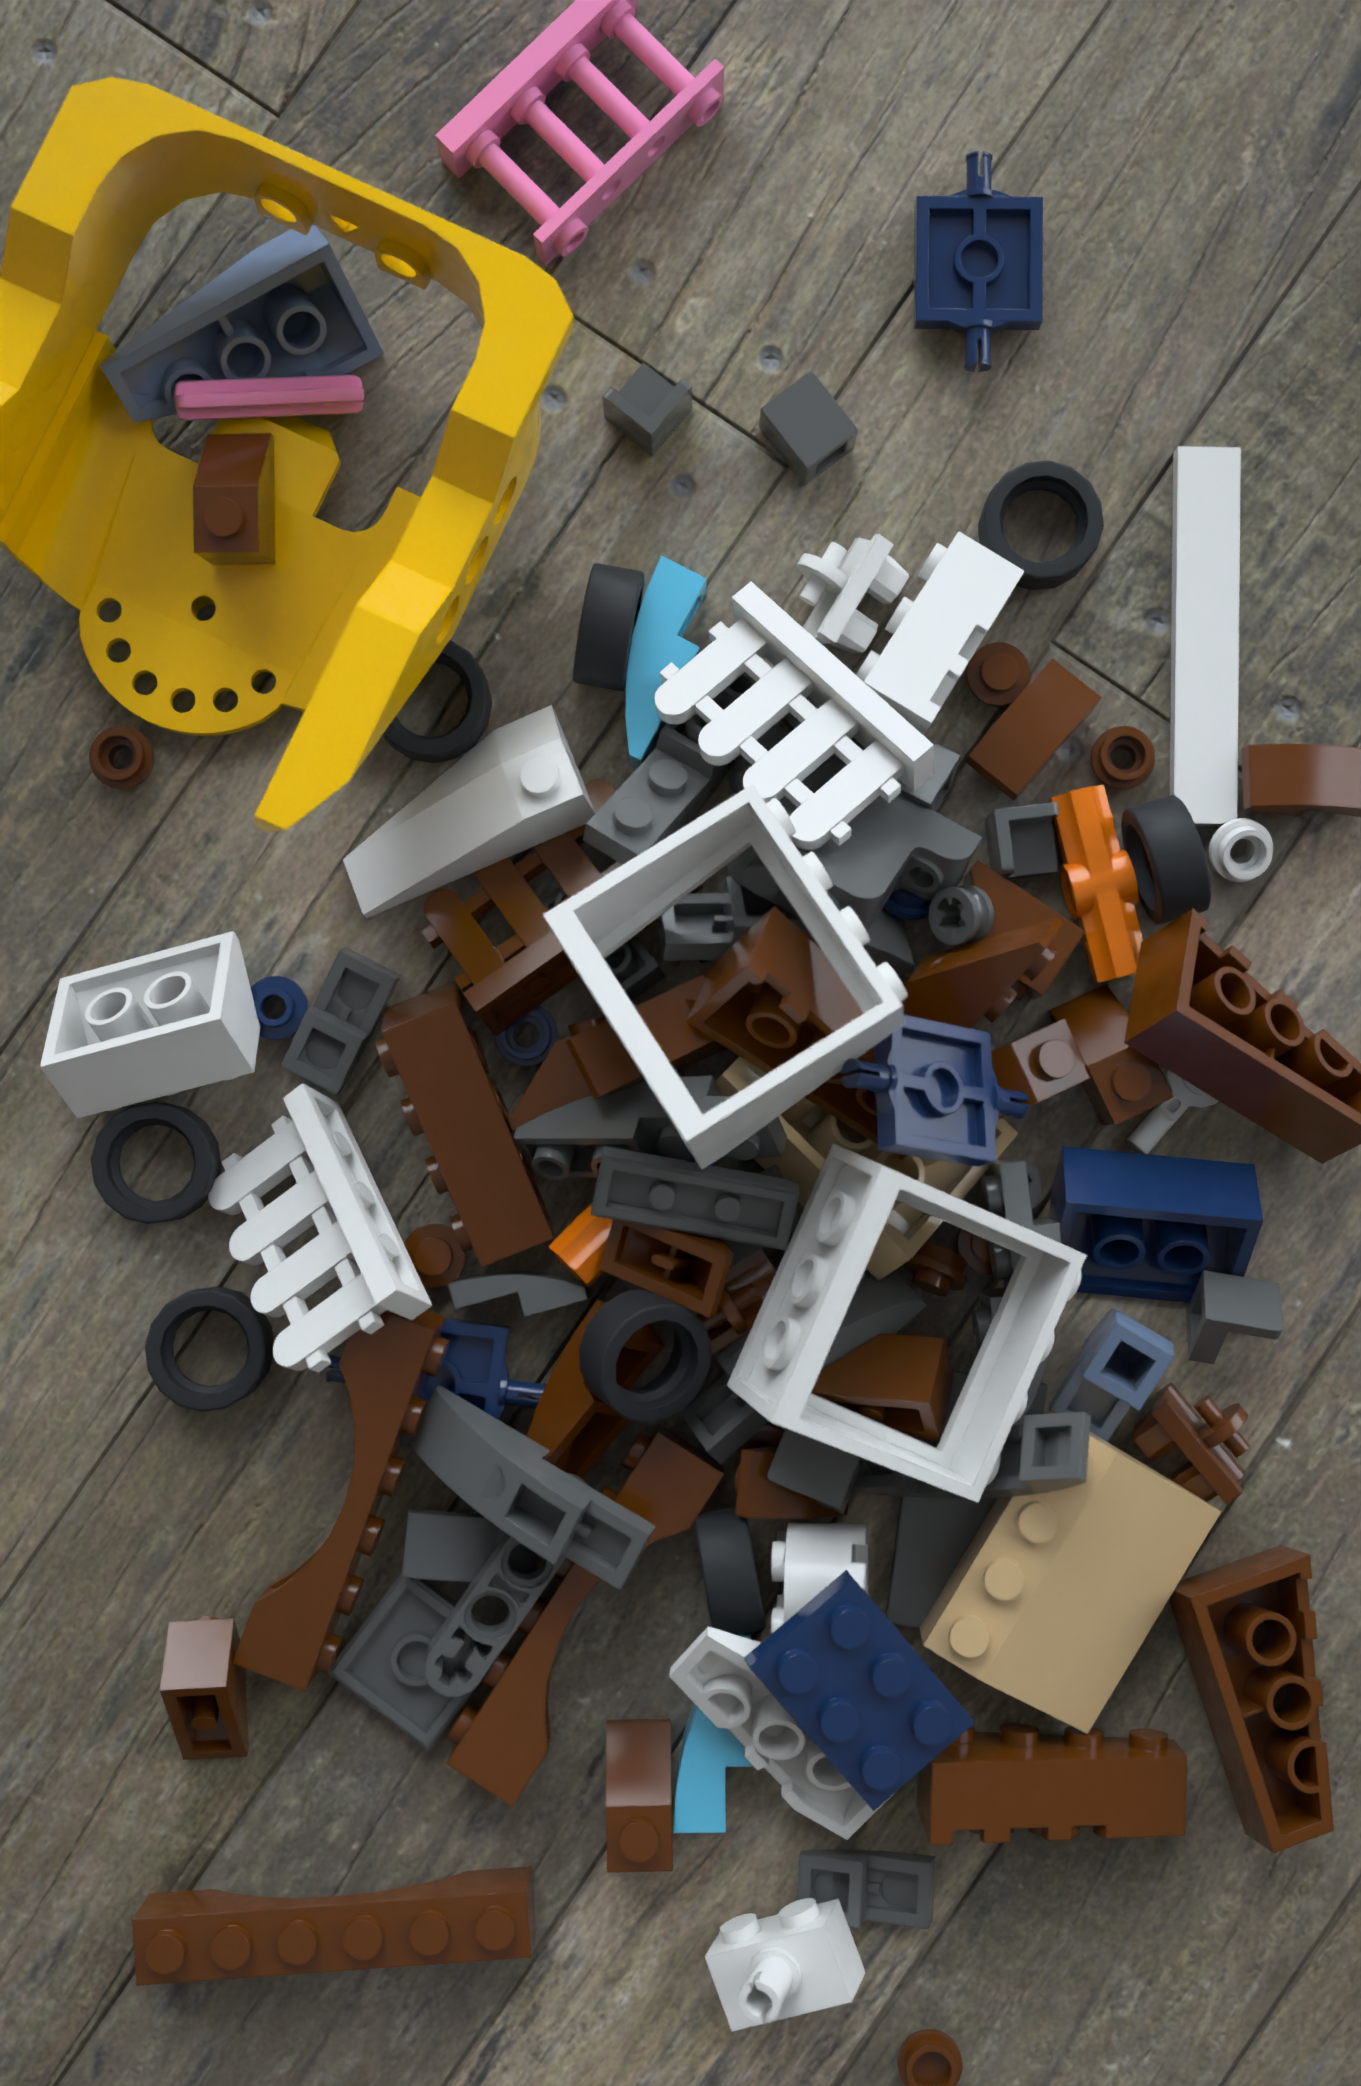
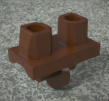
M762 1249L730 1267L716 1316L708 1318L690 1310L702 1320L711 1339V1355L752 1329L776 1274L775 1269Z
M1170 1382L1156 1392L1153 1409L1134 1426L1132 1437L1146 1456L1153 1461L1178 1445L1190 1461L1174 1471L1171 1475V1480L1206 1502L1219 1495L1228 1504L1242 1494V1488L1238 1485V1482L1244 1476V1470L1234 1457H1239L1250 1447L1237 1431L1246 1422L1248 1414L1239 1403L1220 1410L1209 1395L1200 1399L1194 1405V1410L1174 1384Z

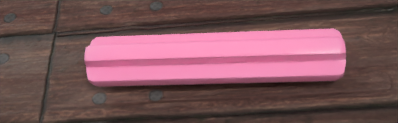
M356 375L180 381L175 384L174 403L178 418L183 421L357 414L363 409L364 389L360 377Z

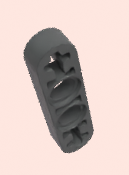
M568 1473L569 1475L588 1485L581 1477L574 1475L572 1473ZM506 1533L431 1640L425 1657V1677L429 1686L437 1693L447 1697H460L470 1693L480 1683L566 1557L562 1556L555 1565L545 1560L543 1566L533 1573L518 1572L510 1565L508 1556L511 1550L521 1543ZM485 1596H497L507 1603L510 1611L502 1623L486 1626L474 1618L472 1613L474 1603ZM466 1632L474 1640L466 1652L465 1668L467 1671L456 1668L450 1675L442 1671L443 1658L441 1655L448 1658L454 1657L464 1644Z

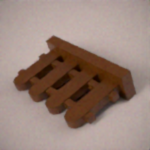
M594 779L585 784L596 812L617 791L605 779ZM586 824L533 846L534 852L515 865L508 857L476 871V877L483 888L463 902L453 890L446 888L435 890L425 900L424 914L431 925L422 930V934L433 949L443 942L464 970L454 977V980L464 992V996L475 1012L495 1036L579 977L543 914L548 912L528 885V882L548 869L568 896L556 905L558 906L622 866L621 863L616 862L601 874L598 872L580 848V845L585 842L583 841ZM702 884L695 888L693 891H691L689 894H696L698 891L703 889ZM495 905L516 932L515 935L496 948L476 922L478 917ZM656 918L653 922H651L649 925H647L645 928H643L640 932H638L636 935H634L632 938H634V937L637 936L639 933H641V932L644 931L646 928H648V927L651 926L653 923H655V922L657 921V918Z

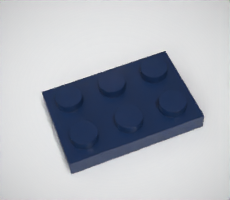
M847 1569L744 1657L752 1672L873 1811L975 1723L968 1712Z

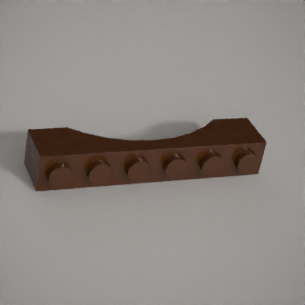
M386 1310L380 1315L384 1326L373 1334L360 1329L347 1339L339 1366L350 1395L355 1428L354 1466L345 1504L329 1537L321 1548L297 1569L271 1583L253 1604L233 1664L304 1692L319 1671L327 1675L330 1673L343 1641V1637L334 1634L340 1614L343 1613L350 1616L364 1583V1578L355 1575L362 1554L369 1557L372 1556L385 1525V1519L376 1516L383 1495L393 1497L406 1467L407 1460L397 1457L405 1435L415 1437L428 1400L419 1397L426 1375L437 1376L449 1347L450 1340L440 1337L447 1317L426 1310L415 1319L410 1320Z
M658 1424L651 1437L640 1432L626 1452L620 1465L629 1471L616 1492L605 1486L601 1494L656 1526L646 1545L648 1546L659 1539L689 1530L694 1519L698 1516L723 1477V1465ZM567 1558L554 1575L559 1581L547 1600L539 1597L517 1628L524 1633V1636L512 1655L502 1650L483 1677L481 1684L489 1688V1691L478 1708L474 1709L466 1704L446 1735V1739L454 1743L446 1764L510 1806L514 1805L548 1751L551 1738L548 1707L550 1672L557 1645L575 1610L597 1582L601 1580V1578Z
M532 1866L472 1870L408 1887L332 1897H260L234 1894L216 1889L150 1893L132 1919L136 1986L531 1958L536 1934Z

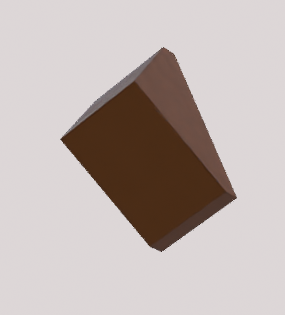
M613 1219L599 1269L711 1318L716 1316L734 1254L720 1238Z

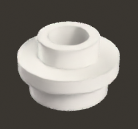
M1237 818L1223 824L1214 833L1209 845V859L1214 870L1222 877L1234 882H1245L1260 876L1270 865L1273 856V841L1270 833L1264 826L1248 818ZM1240 839H1246L1247 849L1245 853L1239 858H1231L1230 851L1235 842Z

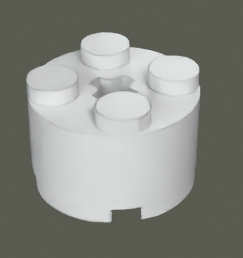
M789 1522L787 1531H777V1541H773L772 1582H784V1595H777V1605L772 1610L771 1634L846 1569L869 1595L868 1544H865L868 1532L867 1524Z

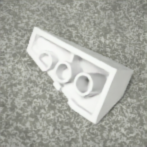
M550 705L493 730L343 859L361 911L366 918L580 827L595 815L596 811L553 706Z
M708 1626L670 1667L669 1677L717 1728L730 1730L745 1746V1758L757 1771L765 1768L781 1785V1796L794 1810L848 1840L882 1805L875 1811L868 1806L749 1668L744 1657L761 1642Z

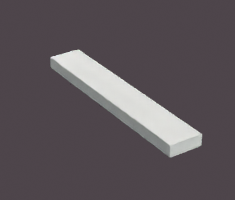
M1178 446L1173 452L1170 795H1175L1183 801L1192 816L1195 826L1221 827L1226 822L1237 819L1241 447Z

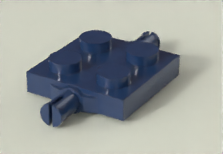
M979 151L966 155V190L950 196H917L914 205V329H951L959 333H965L964 369L970 372H974L977 366V347L979 349L978 372L988 371L992 368L991 334L1001 330H1039L1043 322V197H1011L997 190H991L993 156L986 151L982 152L980 159V176L978 175Z
M904 1015L905 1024L874 1046L875 1064L859 1061L854 1058L848 1059L844 1063L841 1074L850 1076L841 1078L843 1085L847 1088L873 1091L875 1094L878 1150L977 1167L997 1162L995 1128L999 1115L1022 1119L1030 1108V1104L1022 1103L1030 1100L1027 1093L1003 1089L998 1086L992 1066L990 1033Z
M447 1318L440 1336L450 1340L445 1359L436 1377L426 1375L419 1397L429 1401L434 1388L440 1385L494 1418L499 1419L505 1405L536 1409L541 1397L521 1395L520 1393L542 1396L547 1383L539 1384L509 1380L506 1353L510 1326ZM330 1355L331 1364L327 1368L340 1369L339 1361L341 1357ZM330 1369L326 1373V1382L345 1383L340 1370ZM404 1436L402 1445H409L410 1436Z

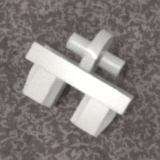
M874 534L871 540L861 537L855 538L848 551L841 545L831 542L822 558L804 553L796 565L798 571L809 579L799 598L807 604L815 606L803 628L819 643H831L850 653H863L875 636L878 627L877 623L856 609L864 594L867 592L882 604L891 603L899 595L908 580L909 574L888 555L894 544L880 534Z

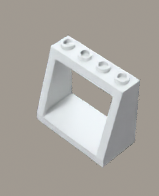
M753 784L543 914L564 953L701 1170L729 1153L841 1071L848 1059L859 1058L905 1024L901 1001L907 998L908 994L899 977L887 962L876 967L863 945L870 942V938L857 915L849 906L841 911L837 909L826 893V890L833 887V884L819 859L813 852L803 857L789 838L796 833L789 815L776 798L766 803ZM752 846L863 1012V1015L710 1111L702 1114L604 959L739 854Z
M833 1143L727 1386L774 1424L979 1503L986 1485L993 1481L999 1470L1000 1452L1011 1427L1021 1418L1025 1411L1028 1399L1027 1391L1039 1363L1046 1359L1052 1349L1054 1329L1064 1306L1078 1290L1081 1281V1268L1087 1255ZM895 1200L1021 1254L937 1448L811 1393Z

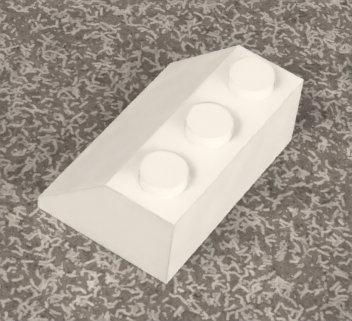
M234 931L60 978L40 1068L77 1119L105 1111L117 1110L127 1105L162 1096L174 1095L181 1091L207 1084L232 1080L254 1072L260 1025L255 1011L240 942Z

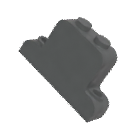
M774 725L756 741L767 751H770L790 732ZM741 754L735 758L729 775V785L735 794L744 790L743 777L745 772L752 766ZM830 756L808 775L802 783L814 794L847 764L834 756ZM900 793L890 803L881 795L878 796L847 824L851 828L852 836L841 846H838L830 838L825 844L814 850H804L796 845L795 847L802 857L810 852L816 855L833 884V887L826 890V893L839 911L849 906L867 932L895 890L904 889L920 898L932 901V898L939 890L947 887H957L982 837ZM786 796L779 801L789 817L798 808ZM752 846L728 863L729 874L738 884L798 916Z

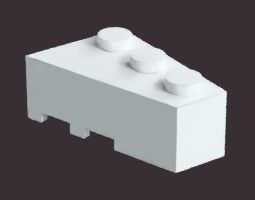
M959 531L948 549L937 543L918 574V577L927 581L914 602L907 597L902 599L885 628L886 631L893 634L892 638L881 655L871 650L856 676L924 736L1018 583L1024 570Z

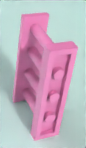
M575 0L435 135L442 162L459 179L472 166L476 169L483 167L541 225L533 234L537 258L545 266L558 254L565 257L576 250L588 234L589 228L587 226L693 124L697 127L706 124L723 103L724 66L715 58L694 78L634 17L636 0ZM607 36L610 39L618 37L676 96L651 121L589 61L591 57L590 52ZM562 79L565 82L573 80L631 139L606 164L544 104L546 95ZM517 123L519 125L528 123L586 182L560 208L500 148L501 138Z

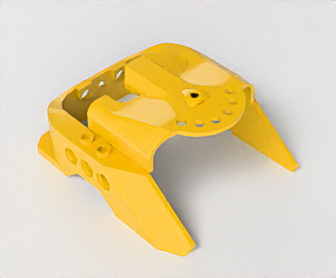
M109 77L71 86L10 207L0 273V547L49 589L80 611L79 627L81 642L89 664L97 678L124 708L149 724L184 735L218 736L239 732L261 724L276 714L282 706L304 711L254 815L255 827L268 833L286 831L350 781L452 638L534 466L541 431L539 398L574 328V315L556 280L526 256L152 85ZM220 192L254 199L260 215L306 236L312 225H315L375 253L374 256L378 269L426 290L431 279L437 281L469 305L483 329L475 361L450 411L433 473L422 497L397 486L383 516L377 524L367 530L350 532L316 518L341 466L329 431L297 416L219 419L212 434L271 433L274 436L275 564L212 565L194 553L193 484L200 459L196 463L161 445L155 437V419L134 423L100 366V363L117 350L107 335L96 330L134 254L154 222L187 199ZM110 601L119 603L122 611L116 621L104 622L100 619V609L105 603ZM207 604L214 605L216 611L211 619L207 621L198 620V610ZM119 641L128 643L131 648L128 659L120 663L111 661L109 658L110 647ZM262 672L272 673L276 678L274 689L265 694L258 693L253 688L254 678ZM145 673L155 675L157 687L151 694L141 695L136 692L135 682L140 675ZM228 690L235 692L238 697V703L233 710L221 712L216 709L215 699L219 693ZM189 691L195 696L194 707L185 713L175 711L173 707L174 697L179 692Z

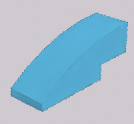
M662 555L643 596L632 634L626 672L625 719L630 764L636 768L650 755L659 738L661 729L666 725V722L661 720L657 714L654 699L657 689L663 684L660 671L671 662L678 669H681L700 653L699 646L685 640L683 637L706 595L707 579Z
M751 1632L737 1634L738 1636L751 1639ZM693 1703L684 1730L676 1770L673 1833H726L725 1767H752V1764L745 1758V1746L729 1729L717 1728L695 1703Z

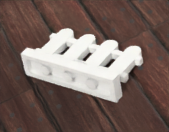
M749 582L732 597L735 624L728 628L720 621L709 630V637L712 643L681 669H678L671 662L660 671L663 684L657 689L654 698L657 714L664 722L675 725L686 722L697 713L707 723L700 731L698 737L700 753L706 762L716 766L726 765L741 754L752 765L744 774V789L753 784L766 803L774 798L780 801L786 796L798 808L790 816L796 833L790 836V839L798 848L814 850L821 847L830 838L838 846H841L852 836L851 828L847 824L878 796L881 795L890 803L901 793V785L897 782L898 779L915 792L933 776L934 745L755 584ZM764 656V657H765L767 660H769L775 667H774V668L770 667V666L762 659V657ZM746 672L756 683L723 710L712 699ZM808 696L810 699H812L820 708L817 709L815 706H813L806 699V697ZM790 712L801 724L770 751H767L756 740ZM851 738L856 739L866 749L863 751ZM835 753L847 765L813 794L802 781Z
M302 1083L283 1097L292 1120L282 1116L271 1124L275 1134L245 1157L233 1153L222 1161L225 1172L215 1179L213 1188L208 1194V1199L214 1209L228 1215H236L242 1211L244 1213L246 1222L240 1225L230 1238L229 1250L231 1255L236 1260L251 1266L259 1265L263 1262L266 1265L268 1273L254 1284L251 1291L253 1308L262 1314L274 1318L286 1314L291 1324L275 1339L273 1345L275 1361L279 1365L294 1371H302L309 1367L313 1371L320 1372L331 1364L327 1353L354 1333L362 1329L364 1332L373 1334L384 1326L380 1315L386 1310L413 1320L433 1305L339 1103ZM293 1174L297 1183L264 1207L261 1197ZM315 1224L319 1235L286 1258L282 1248ZM338 1276L343 1287L309 1311L305 1299Z

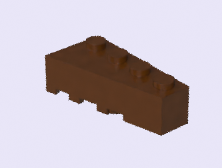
M774 906L714 962L686 1022L769 1074L863 1015V1012L821 949ZM874 1047L857 1058V1060L875 1064ZM839 1071L804 1097L878 1144L875 1094L873 1091L845 1087L841 1082V1078L850 1075L841 1074V1071ZM892 1153L901 1160L908 1156L904 1154Z
M1192 908L1141 942L1124 1039L1126 1045L1321 1164L1361 1144V1063L1324 1029L1315 1034L1304 1025L1303 1019L1297 1011L1298 1005L1281 989L1270 994L1247 972L1252 962L1232 945L1223 950L1204 932L1207 931L1209 923Z
M452 981L387 1007L381 1029L384 1038L375 1041L387 1075L391 1078L400 1074L409 1097L401 1100L400 1103L412 1134L418 1136L425 1133L434 1156L426 1158L425 1162L435 1189L439 1195L449 1191L458 1214L450 1216V1221L457 1241L463 1252L474 1249L481 1267L551 1240L554 1237L552 1221L533 1173L511 1135L510 1116L501 1092L496 1084H490L487 1077L490 1071L477 1031L473 1030L471 1025L466 1026L460 1012V1004L464 1002L460 988L456 981Z
M1283 1545L1181 1580L1169 1598L1244 1832L1272 1853L1334 1831L1327 1745L1321 1740L1319 1706H1323L1321 1680L1316 1678L1313 1639H1317L1315 1611L1310 1610L1307 1580L1312 1579L1310 1554Z
M1003 1724L1000 1726V1732L975 1731V1726L972 1725L918 1772L917 1809L930 1845L953 1844V1831L960 1830L980 1834V1840L983 1843L1010 1842V1834L1016 1828H1027L1031 1833L1042 1836L1048 1841L1072 1840L1073 1837L1080 1835L1081 1826H1093V1832L1106 1839L1185 1836L1187 1755L1174 1739H1168L1167 1733L1155 1729H1132L1129 1731V1738L1104 1737V1732L1094 1727L1090 1729L1088 1734L1070 1726L1065 1728L1064 1735L1039 1734V1728L1027 1724Z

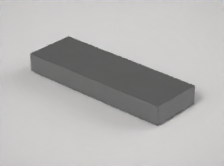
M603 1146L591 1215L787 1250L800 1186L799 1181L711 1165L701 1170L698 1163Z

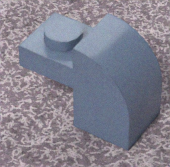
M1111 1309L1098 1322L1083 1343L1082 1354L1050 1402L1049 1412L1052 1408L1059 1413H1088L1091 1415L1090 1432L1108 1442L1130 1406L1140 1411L1175 1357L1173 1343L1117 1309Z

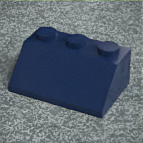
M1062 1146L1051 1189L1049 1218L1060 1223L1061 1244L1087 1255L1081 1268V1281L1076 1292L1190 1303L1203 1270L1241 1277L1245 1276L1263 1223L1255 1164Z

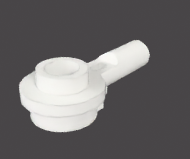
M1168 1070L1167 1084L1174 1098L1155 1106L1128 1137L1127 1141L1142 1154H1148L1188 1107L1203 1108L1216 1104L1218 1100Z

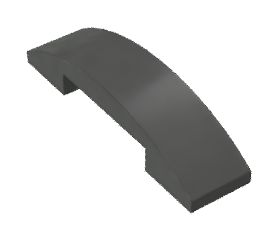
M1086 1412L1024 1415V1424L1012 1425L1000 1452L999 1470L993 1481L986 1485L981 1498L1041 1494L1085 1483L1087 1479L1091 1415ZM918 1439L936 1448L939 1441ZM864 1459L852 1490L859 1493L898 1497L967 1499L867 1459Z

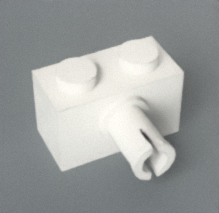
M813 1898L797 1900L782 1908L779 1914L757 1919L753 1913L734 1917L720 1927L718 1936L705 1955V1960L732 2032L851 2003L866 1973L839 1898L816 1904Z

